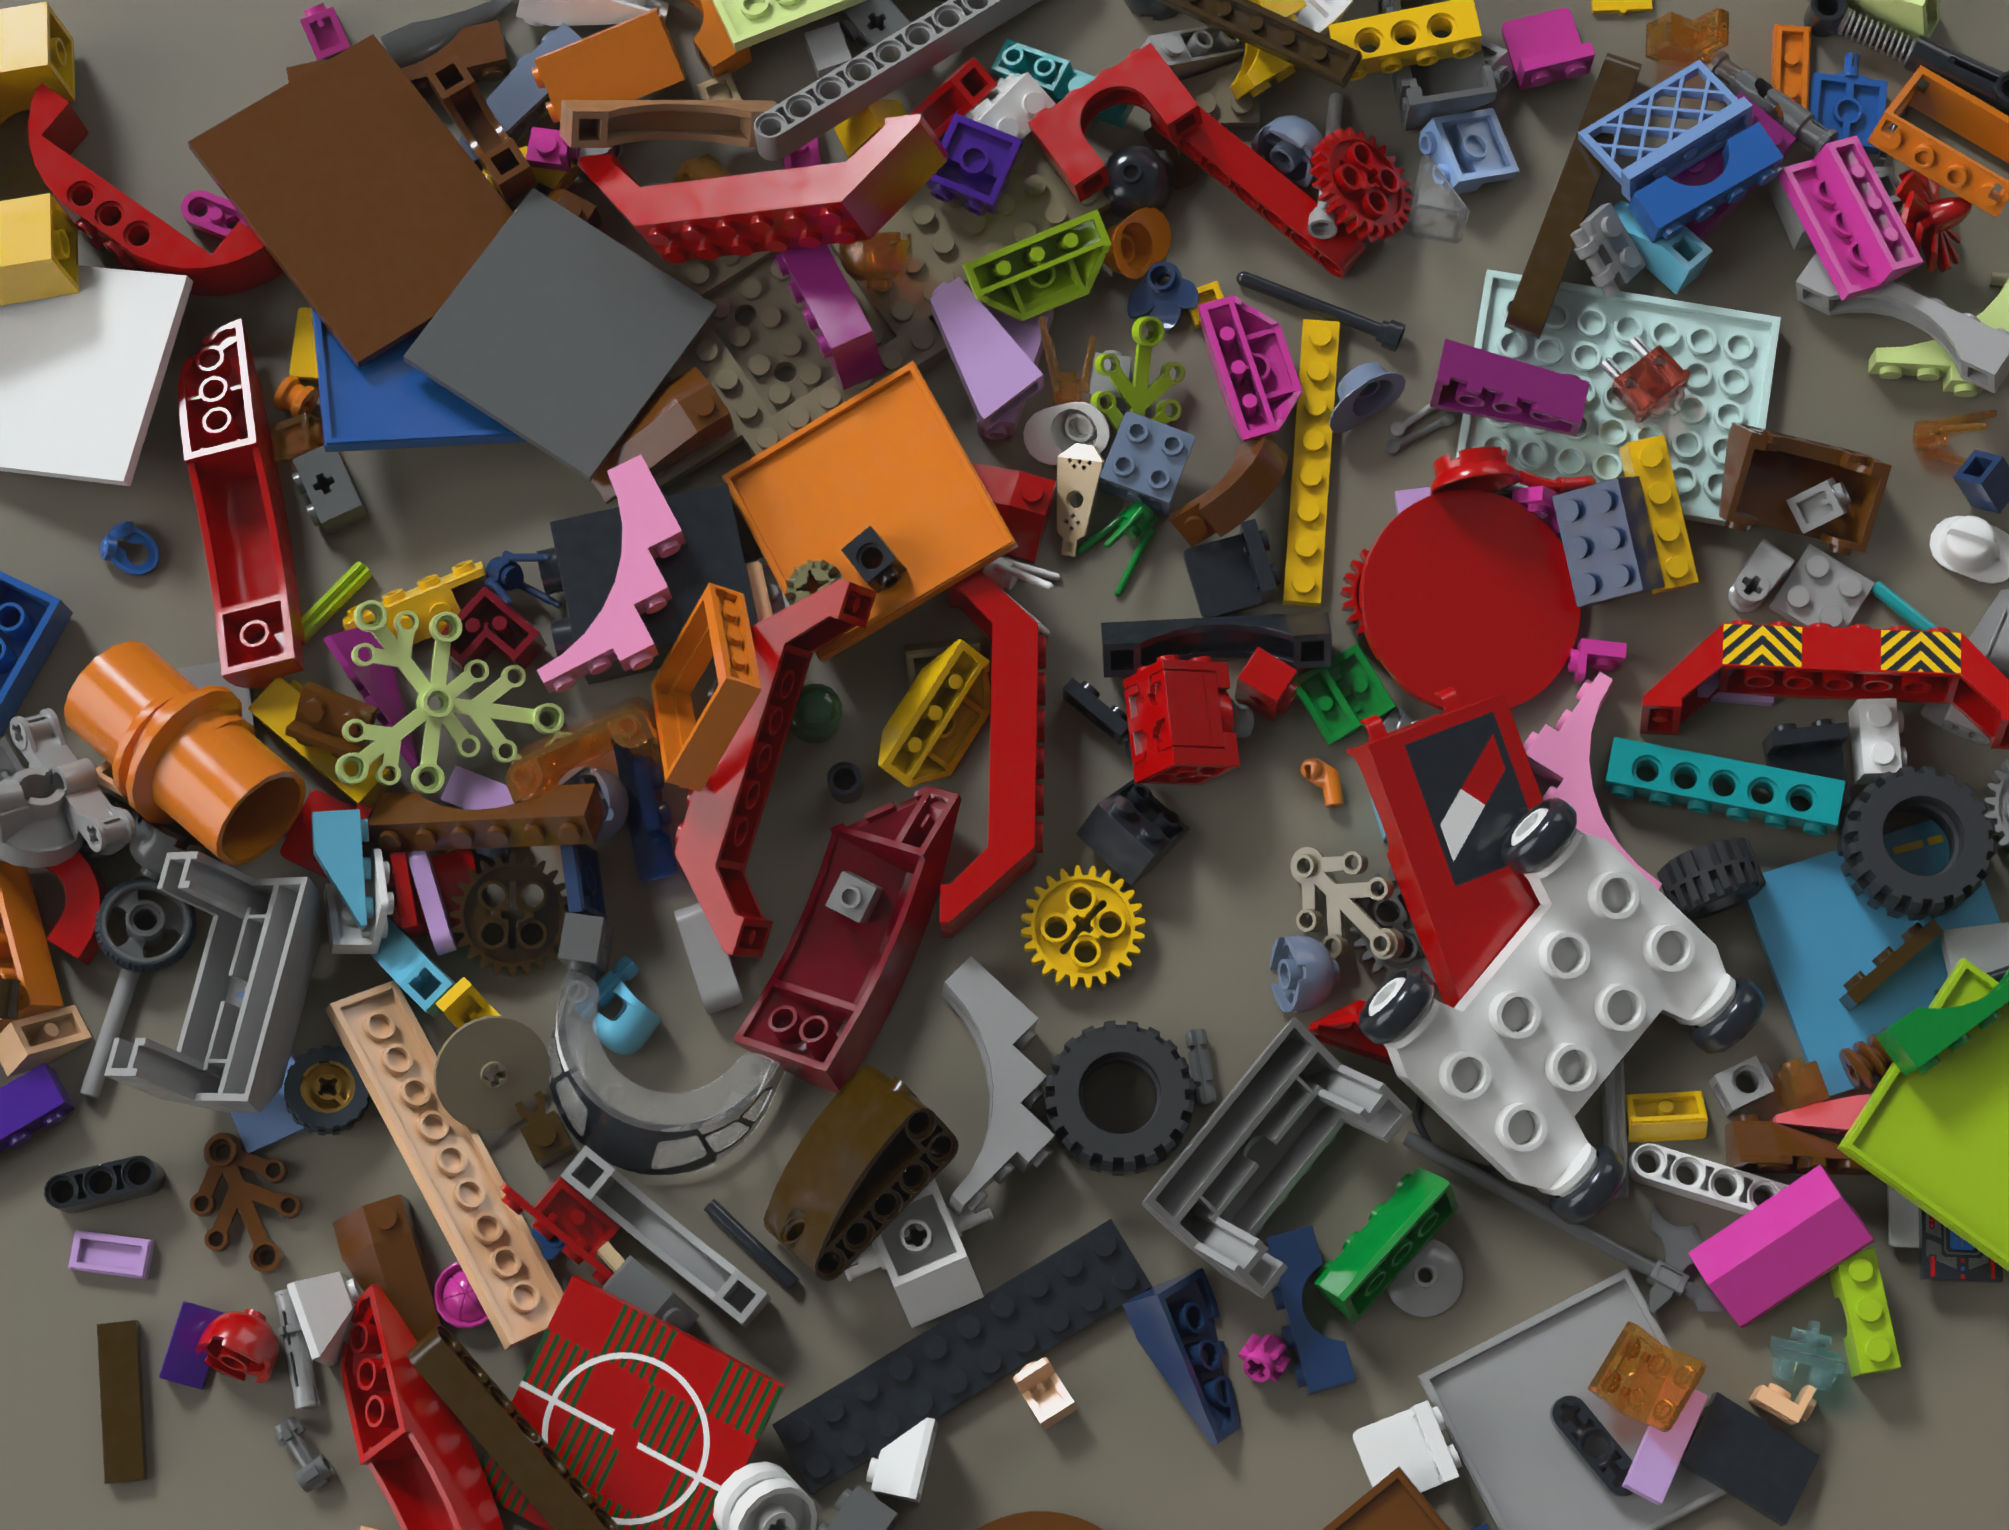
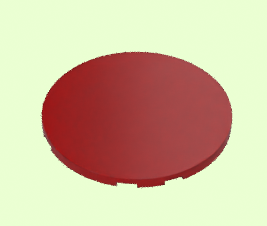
M1469 489L1451 490L1425 497L1412 504L1391 520L1378 535L1367 555L1361 574L1359 607L1362 609L1365 626L1364 633L1375 658L1380 660L1387 672L1393 677L1392 680L1406 693L1442 711L1443 704L1440 698L1435 695V692L1448 687H1452L1457 692L1461 705L1476 699L1482 700L1505 693L1510 708L1528 701L1543 691L1556 678L1570 657V650L1573 649L1576 642L1581 607H1577L1563 544L1549 526L1535 513L1529 512L1523 505L1495 493Z

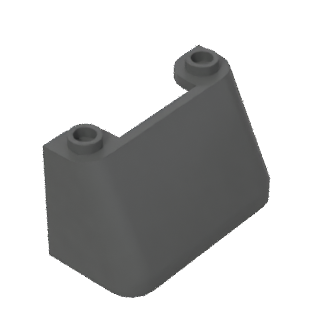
M1378 0V15L1450 0ZM1436 31L1433 33L1438 38H1445L1450 35L1446 31ZM1401 38L1397 42L1401 45H1410L1414 41L1409 38ZM1482 47L1480 52H1475L1474 55L1468 58L1456 59L1450 57L1440 59L1435 64L1429 66L1415 64L1405 66L1397 72L1390 73L1403 130L1426 126L1433 117L1463 113L1494 102L1496 94L1501 92L1499 72L1492 71L1490 65H1485Z

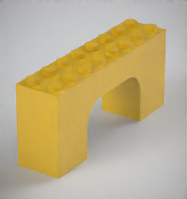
M48 2L0 9V125L13 114L30 109L35 90L41 83L70 103L75 102L74 39ZM47 193L0 201V306L79 293L78 228L54 197Z

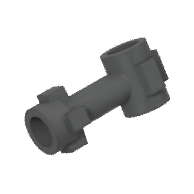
M293 1416L277 1425L273 1429L277 1435L274 1439L279 1447L287 1444L301 1466V1469L295 1472V1478L300 1487L308 1493L313 1489L317 1491L329 1483V1478L335 1474V1470L324 1455L321 1454L317 1458L313 1456L301 1436L307 1430L302 1421L297 1422Z

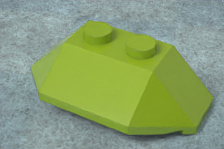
M1096 209L965 263L962 267L976 300L1022 322L1089 294L1112 243L1099 211Z

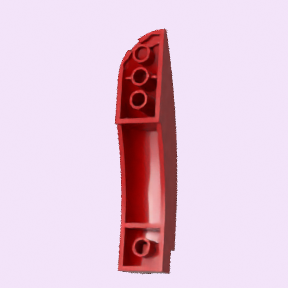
M242 319L225 324L207 335L201 341L202 347L194 357L186 359L178 380L177 398L184 461L187 464L210 577L221 676L234 686L258 689L267 688L274 678L305 671L302 646L306 644L304 628L301 623L302 612L294 555L277 461L245 324Z
M372 1284L361 1295L354 1307L350 1320L354 1325L350 1329L349 1340L343 1341L341 1357L343 1388L360 1465H367L402 1530H504L485 1474L462 1422L410 1362L407 1353L418 1342L381 1287Z

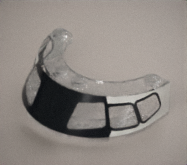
M575 970L567 971L560 991L549 1043V1085L561 1118L583 1146L586 1145L614 1167L640 1175L662 1176L691 1173L717 1163V1160L729 1154L736 1147L741 1146L762 1121L783 1079L785 1072L779 1062L761 1054L747 1053L739 1057L735 1064L718 1079L691 1091L667 1093L641 1087L623 1076L612 1065L603 1050L597 1027V1009L600 992L595 981Z

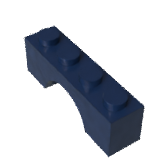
M1312 1225L1266 1237L1264 1243L1269 1248L1266 1253L1280 1260L1288 1267L1280 1277L1277 1286L1271 1290L1276 1310H1284L1287 1325L1281 1326L1287 1349L1294 1348L1298 1364L1292 1365L1298 1388L1305 1387L1307 1395H1312L1353 1384L1356 1381L1346 1342L1328 1338L1317 1332L1310 1325L1303 1311L1302 1293L1304 1285L1309 1277L1323 1265Z

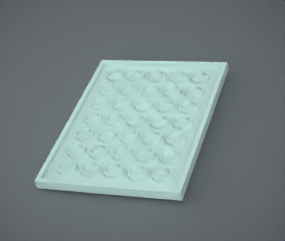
M1487 269L1474 347L1557 373L1576 375L1581 380L1590 383L1582 423L1576 437L1463 413L1456 458L1459 457V451L1496 446L1501 447L1502 451L1508 450L1510 465L1519 471L1524 470L1556 480L1557 477L1592 476L1596 480V484L1615 478L1625 477L1619 453L1620 447L1628 442L1664 435L1684 519L1724 526L1725 520L1719 517L1729 430L1732 422L1762 429L1766 427L1781 317L1619 291L1613 297L1607 298L1601 288L1561 281L1541 337L1537 339L1504 327L1522 275ZM1638 335L1683 379V383L1680 386L1684 389L1685 396L1679 404L1682 410L1675 416L1670 413L1654 416L1648 411L1644 414L1640 411L1637 412L1634 404L1615 385V381L1600 366L1601 362L1610 357L1624 373H1628L1655 402L1652 407L1657 411L1669 407L1674 409V402L1679 396V392L1677 390L1671 392L1669 389H1664L1662 382L1629 345V341ZM1656 364L1654 366L1656 370H1661L1665 368L1662 364ZM1627 386L1625 388L1628 392L1636 390L1634 386ZM1517 483L1509 488H1506L1505 490L1513 491V489L1525 488L1528 486Z

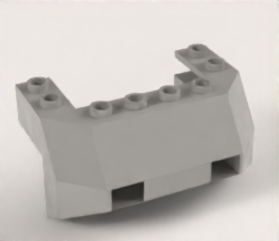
M199 851L167 852L157 889L213 915L176 1050H173L148 1038H135L134 1044L122 1038H114L104 1076L162 1100L223 1112L260 1113L282 1087L321 941L319 890L309 877L255 879ZM245 990L243 999L235 996V994Z
M1294 1016L1259 1055L1190 1140L1141 1205L1171 1234L1223 1276L1264 1298L1278 1284L1280 1277L1288 1268L1283 1262L1267 1254L1266 1251L1269 1248L1255 1237L1263 1229L1264 1223L1276 1208L1286 1201L1289 1192L1301 1177L1310 1171L1313 1162L1325 1147L1334 1141L1337 1132L1345 1123L1388 1143L1401 1130L1403 1123L1412 1111L1384 1083L1342 1065Z

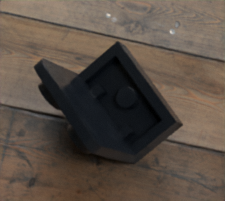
M1255 519L1241 522L1238 535L1191 547L1184 551V563L1202 618L1220 617L1275 601L1277 586L1281 585V578L1277 565L1275 563L1269 564L1266 554L1267 551H1270L1269 539L1265 529H1258Z
M1821 719L1812 722L1810 727L1797 728L1795 723L1775 726L1773 728L1774 731H1770L1762 742L1766 766L1846 781L1841 808L1847 807L1851 802V794L1842 750L1843 744L1850 737L1847 722L1835 723L1834 719ZM1802 796L1790 798V804L1795 810L1804 812L1810 809V804L1806 798Z

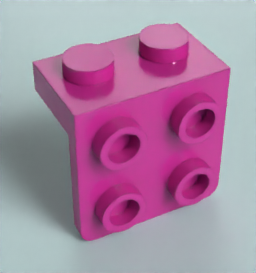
M1560 8L1503 23L1501 34L1514 68V75L1519 90L1541 87L1548 83L1589 74L1595 52L1591 42L1581 44L1572 12L1568 8Z

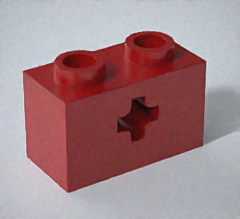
M1257 647L1238 676L1235 699L1248 705V707L1273 722L1279 712L1285 715L1296 699L1295 693L1299 687L1295 683L1297 670Z

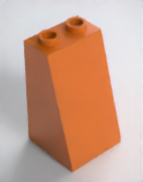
M659 7L534 59L536 67L531 68L539 89L545 87L551 101L546 103V107L553 123H557L561 119V100H636L681 82L686 78L685 70Z

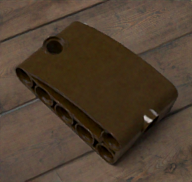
M875 1066L862 1067L834 1096L801 1140L773 1192L763 1219L764 1227L818 1278L823 1281L834 1280L869 1247L953 1160L959 1148L958 1139L934 1111L923 1104L897 1077L891 1079Z

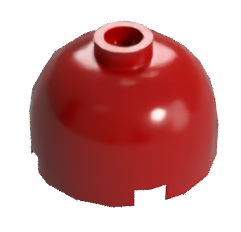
M245 1309L244 1312H227L212 1320L204 1330L197 1344L196 1352L199 1355L204 1351L207 1354L204 1362L224 1375L245 1381L246 1373L258 1376L255 1383H263L269 1380L275 1367L279 1353V1340L262 1313L252 1309Z

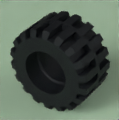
M1724 838L1700 845L1674 857L1657 872L1659 882L1662 883L1661 887L1665 896L1689 920L1705 918L1738 906L1757 895L1766 885L1751 844L1746 838Z

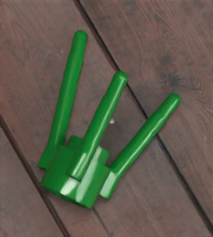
M1135 501L1128 510L1123 509L1115 519L1076 548V554H1082L1118 526L1119 528L1104 543L1106 548H1110L1123 535L1132 540L1140 537L1141 539L1114 592L1115 596L1119 597L1129 582L1148 542L1156 534L1152 526L1158 521V518L1146 504Z

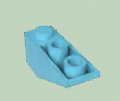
M1620 200L1613 208L1647 264L1645 267L1677 295L1700 275L1713 250L1686 226L1676 237L1670 240H1666L1663 237L1652 244L1628 209L1630 204Z
M360 809L312 812L313 855L358 928L365 929L367 927V919H374L373 896H365L364 881L371 880L370 857H363L362 842H369L368 819H360Z
M387 915V938L381 939L378 954L370 955L425 1012L436 1018L442 1011L435 1003L456 983L399 926L397 927L395 922Z

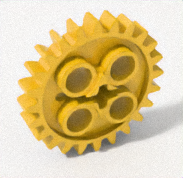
M1076 865L1074 876L1069 877L1062 868L1060 869V881L1056 882L1048 875L1046 877L1047 890L1038 886L1034 888V892L1039 898L1038 901L1033 899L1026 900V906L1033 913L1022 914L1021 920L1031 926L1021 930V937L1032 938V940L1024 945L1025 952H1037L1031 959V964L1033 966L1041 963L1045 964L1042 970L1044 978L1055 972V983L1057 986L1065 978L1070 979L1071 990H1075L1078 981H1084L1087 991H1090L1092 980L1097 979L1104 988L1106 987V975L1110 974L1116 980H1120L1119 966L1131 970L1132 963L1127 957L1128 955L1140 956L1141 950L1133 943L1144 942L1145 935L1135 931V929L1144 927L1146 921L1144 918L1134 917V915L1142 911V904L1129 903L1134 898L1135 891L1129 890L1122 893L1124 880L1121 878L1114 884L1110 883L1111 871L1109 870L1099 878L1096 877L1095 866L1090 868L1088 875H1083L1080 866ZM1079 893L1085 894L1091 899V904L1085 909H1076L1070 904L1071 898ZM1105 902L1106 907L1090 922L1091 933L1081 932L1067 953L1061 954L1060 949L1076 934V923L1085 924L1099 903ZM1108 917L1115 918L1120 922L1121 928L1116 933H1106L1099 926L1101 921ZM1059 922L1066 927L1067 931L1061 938H1051L1045 932L1047 926L1051 923ZM1087 946L1094 949L1096 957L1091 962L1083 963L1075 957V952L1080 947Z

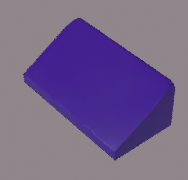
M186 1301L182 1303L159 1378L200 1390L204 1389L210 1366L204 1362L207 1354L202 1351L198 1355L196 1347L209 1323L219 1315L224 1314V1312Z

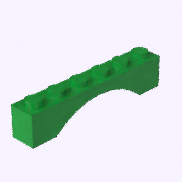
M2009 969L2000 982L1979 1000L1957 1007L1939 1009L1918 1007L1875 1036L1904 1076L1917 1069L1921 1075L1941 1061L1937 1054L1948 1047L1953 1052L1968 1042L1971 1037L1967 1032L1976 1025L1982 1030L2001 1017L1997 1010L2006 1003L2009 1005Z

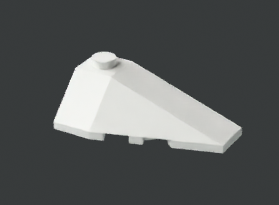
M519 0L516 17L523 18L527 24L533 26H561L563 23L568 26L613 25L659 7L665 21L669 3L661 0Z

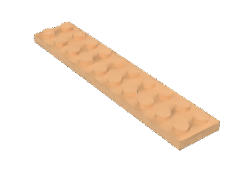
M393 980L330 1003L325 1009L328 1017L504 1349L507 1350L545 1333L564 1292L549 1264L543 1257L542 1251L535 1238H533L522 1214L518 1215L501 1201L506 1195L499 1188L504 1181L477 1130L455 1120L442 1106L434 1085V1068L437 1056L399 985Z

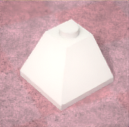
M339 1271L287 1284L312 1360L326 1366L336 1364L342 1352L343 1341H347L350 1329L354 1325L350 1320L354 1307L361 1297L356 1280L354 1278L349 1279L346 1274Z
M927 1417L880 1450L879 1459L871 1458L866 1481L872 1483V1492L920 1503L938 1428V1423L935 1419Z

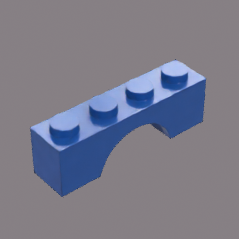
M1760 122L1727 140L1721 154L1723 173L1714 181L1700 186H1687L1679 184L1667 176H1663L1633 194L1628 209L1652 244L1663 237L1666 240L1676 237L1684 230V225L1693 220L1701 222L1707 219L1716 211L1717 206L1726 201L1728 204H1733L1740 200L1750 187L1757 183L1760 187L1764 186L1777 177L1779 174L1777 171L1784 156Z

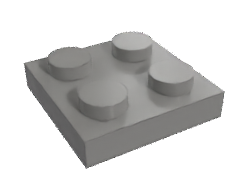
M1809 544L1769 606V609L1797 626L1827 623L1832 627L1847 628L1875 583Z

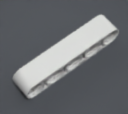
M1643 1144L1628 1158V1173L1634 1181L1742 1215L1757 1207L1753 1200L1754 1190L1761 1189L1771 1198L1789 1186L1656 1144ZM1642 1154L1651 1156L1656 1163L1655 1172L1646 1173L1642 1171L1637 1163L1638 1156ZM1686 1166L1690 1168L1694 1175L1693 1184L1685 1185L1677 1179V1167ZM1716 1178H1725L1731 1183V1196L1726 1197L1718 1194L1714 1187Z

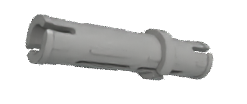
M288 1289L277 1291L274 1295L281 1325L278 1328L279 1337H283L295 1410L321 1405L312 1358Z

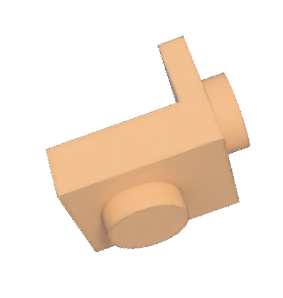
M1047 1357L1027 1364L1013 1377L1023 1398L1044 1430L1078 1410Z

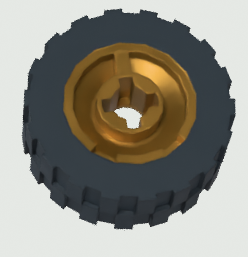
M323 1045L322 1048L316 1049L314 1047L309 1049L306 1054H301L296 1058L294 1065L289 1067L288 1075L284 1082V1100L286 1101L288 1113L292 1114L293 1121L297 1125H302L304 1130L310 1133L313 1131L318 1133V1135L325 1136V1134L337 1135L341 1131H348L354 1127L357 1121H361L365 1110L368 1109L370 1104V1094L348 1052L345 1051V1048L339 1046L334 1048L330 1047V1045ZM327 1084L332 1085L335 1088V1095L323 1094L321 1096V1087Z

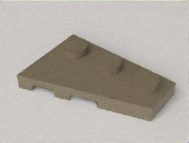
M1242 61L1181 80V83L1197 104L1225 128L1259 129V95L1253 98L1248 93L1237 100L1229 88L1236 79Z

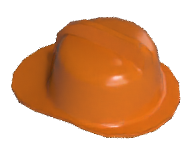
M1144 207L1135 211L1120 224L1109 228L1107 234L1112 244L1102 264H1106L1113 272L1121 273L1127 278L1135 280L1148 272L1154 264L1161 262L1167 255L1171 245V230L1164 214L1157 208Z

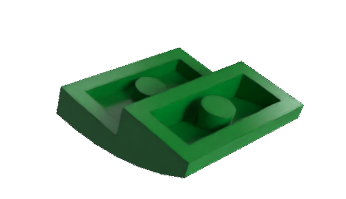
M1357 643L1332 659V667L1311 668L1295 679V683L1299 685L1296 691L1329 746L1366 728L1360 720L1373 715L1383 718L1398 708L1362 648Z

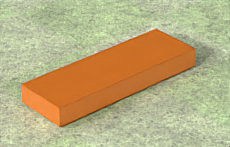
M1775 24L1772 30L1770 84L1808 110L1811 27ZM1780 110V112L1777 115L1781 118H1784V114L1782 110Z

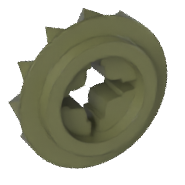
M824 559L822 561L807 560L806 564L794 567V572L790 579L786 580L785 597L789 605L791 606L811 595L809 591H805V589L811 586V577H814L819 585H823L817 591L840 579L844 580L837 567L826 562Z

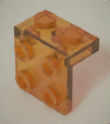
M1627 1321L1587 1389L1616 1412L1659 1431L1668 1432L1677 1421L1690 1396L1699 1384L1706 1371V1364L1698 1358L1661 1344L1638 1324Z

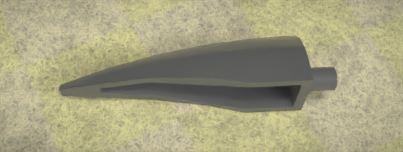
M491 0L473 8L443 17L412 22L380 36L381 44L400 69L417 64L436 54L451 42L462 28L493 21L514 0Z

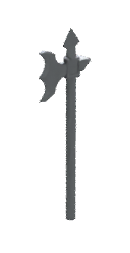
M1410 1130L1402 1143L1404 1146L1648 1276L1645 1282L1652 1285L1649 1291V1312L1652 1314L1663 1306L1671 1296L1678 1299L1681 1295L1693 1300L1698 1312H1728L1709 1286L1700 1287L1688 1280L1690 1276L1683 1272L1686 1267L1694 1264L1688 1252L1705 1242L1699 1235L1695 1223L1687 1226H1676L1668 1223L1661 1217L1654 1202L1649 1212L1650 1232L1663 1245L1665 1258L1664 1262L1659 1259L1653 1262L1583 1223L1568 1224L1564 1222L1544 1202Z

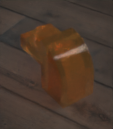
M1718 7L1694 20L1674 12H1669L1647 23L1645 57L1669 66L1688 67L1699 59L1704 65L1711 63L1714 59V52L1728 46L1729 11Z

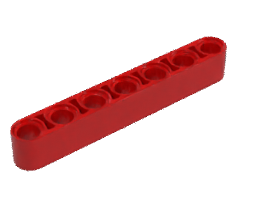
M1199 106L1203 123L1172 144L1188 155L1191 160L1333 276L1343 278L1366 252L1364 242L1359 240L1354 232L1347 234L1346 226L1343 223L1338 225L1336 235L1331 238L1319 239L1310 235L1308 232L1309 214L1317 207L1318 203ZM1150 116L1149 120L1152 126L1170 141L1154 118Z

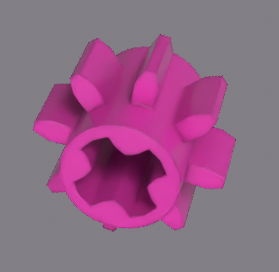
M1253 1333L1238 1354V1357L1244 1360L1243 1371L1246 1375L1260 1383L1269 1378L1276 1383L1291 1362V1359L1285 1356L1286 1345L1280 1338L1270 1333L1263 1335L1261 1338Z

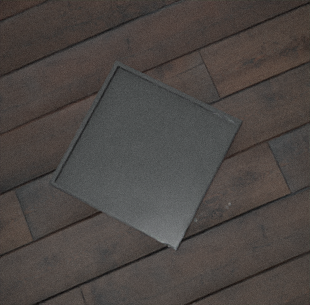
M532 188L411 345L403 359L404 362L591 482L717 312V306Z

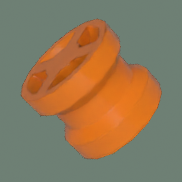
M289 375L279 385L274 395L273 406L280 411L288 410L294 419L304 421L315 408L319 391L313 386H303L298 378Z

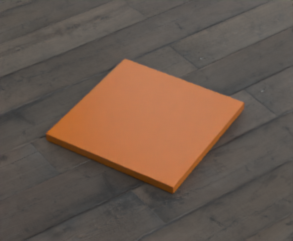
M914 361L721 476L724 482L728 483L731 496L784 595L787 588L786 580L790 579L794 572V567L806 564L807 560L822 561L823 559L836 566L844 580L873 590L841 551L843 547L869 526L884 539L907 570L901 574L900 580L894 586L876 593L866 628L856 626L815 651L822 663L1018 547L1017 542ZM883 556L875 557L870 563V569L877 568L882 563ZM811 577V586L805 589V591L813 594L823 585H819L815 578Z

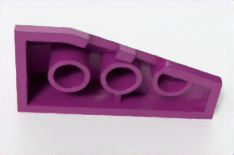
M354 628L328 635L323 639L349 679L363 696L364 701L378 708L376 718L382 726L393 727L409 714L397 667L378 664L360 667L352 661L351 652L355 646L361 643H369L375 648L384 649L371 632ZM360 648L358 651L359 659L367 662L370 659V652L366 648ZM413 731L401 740L400 753L412 771L420 765L421 761Z

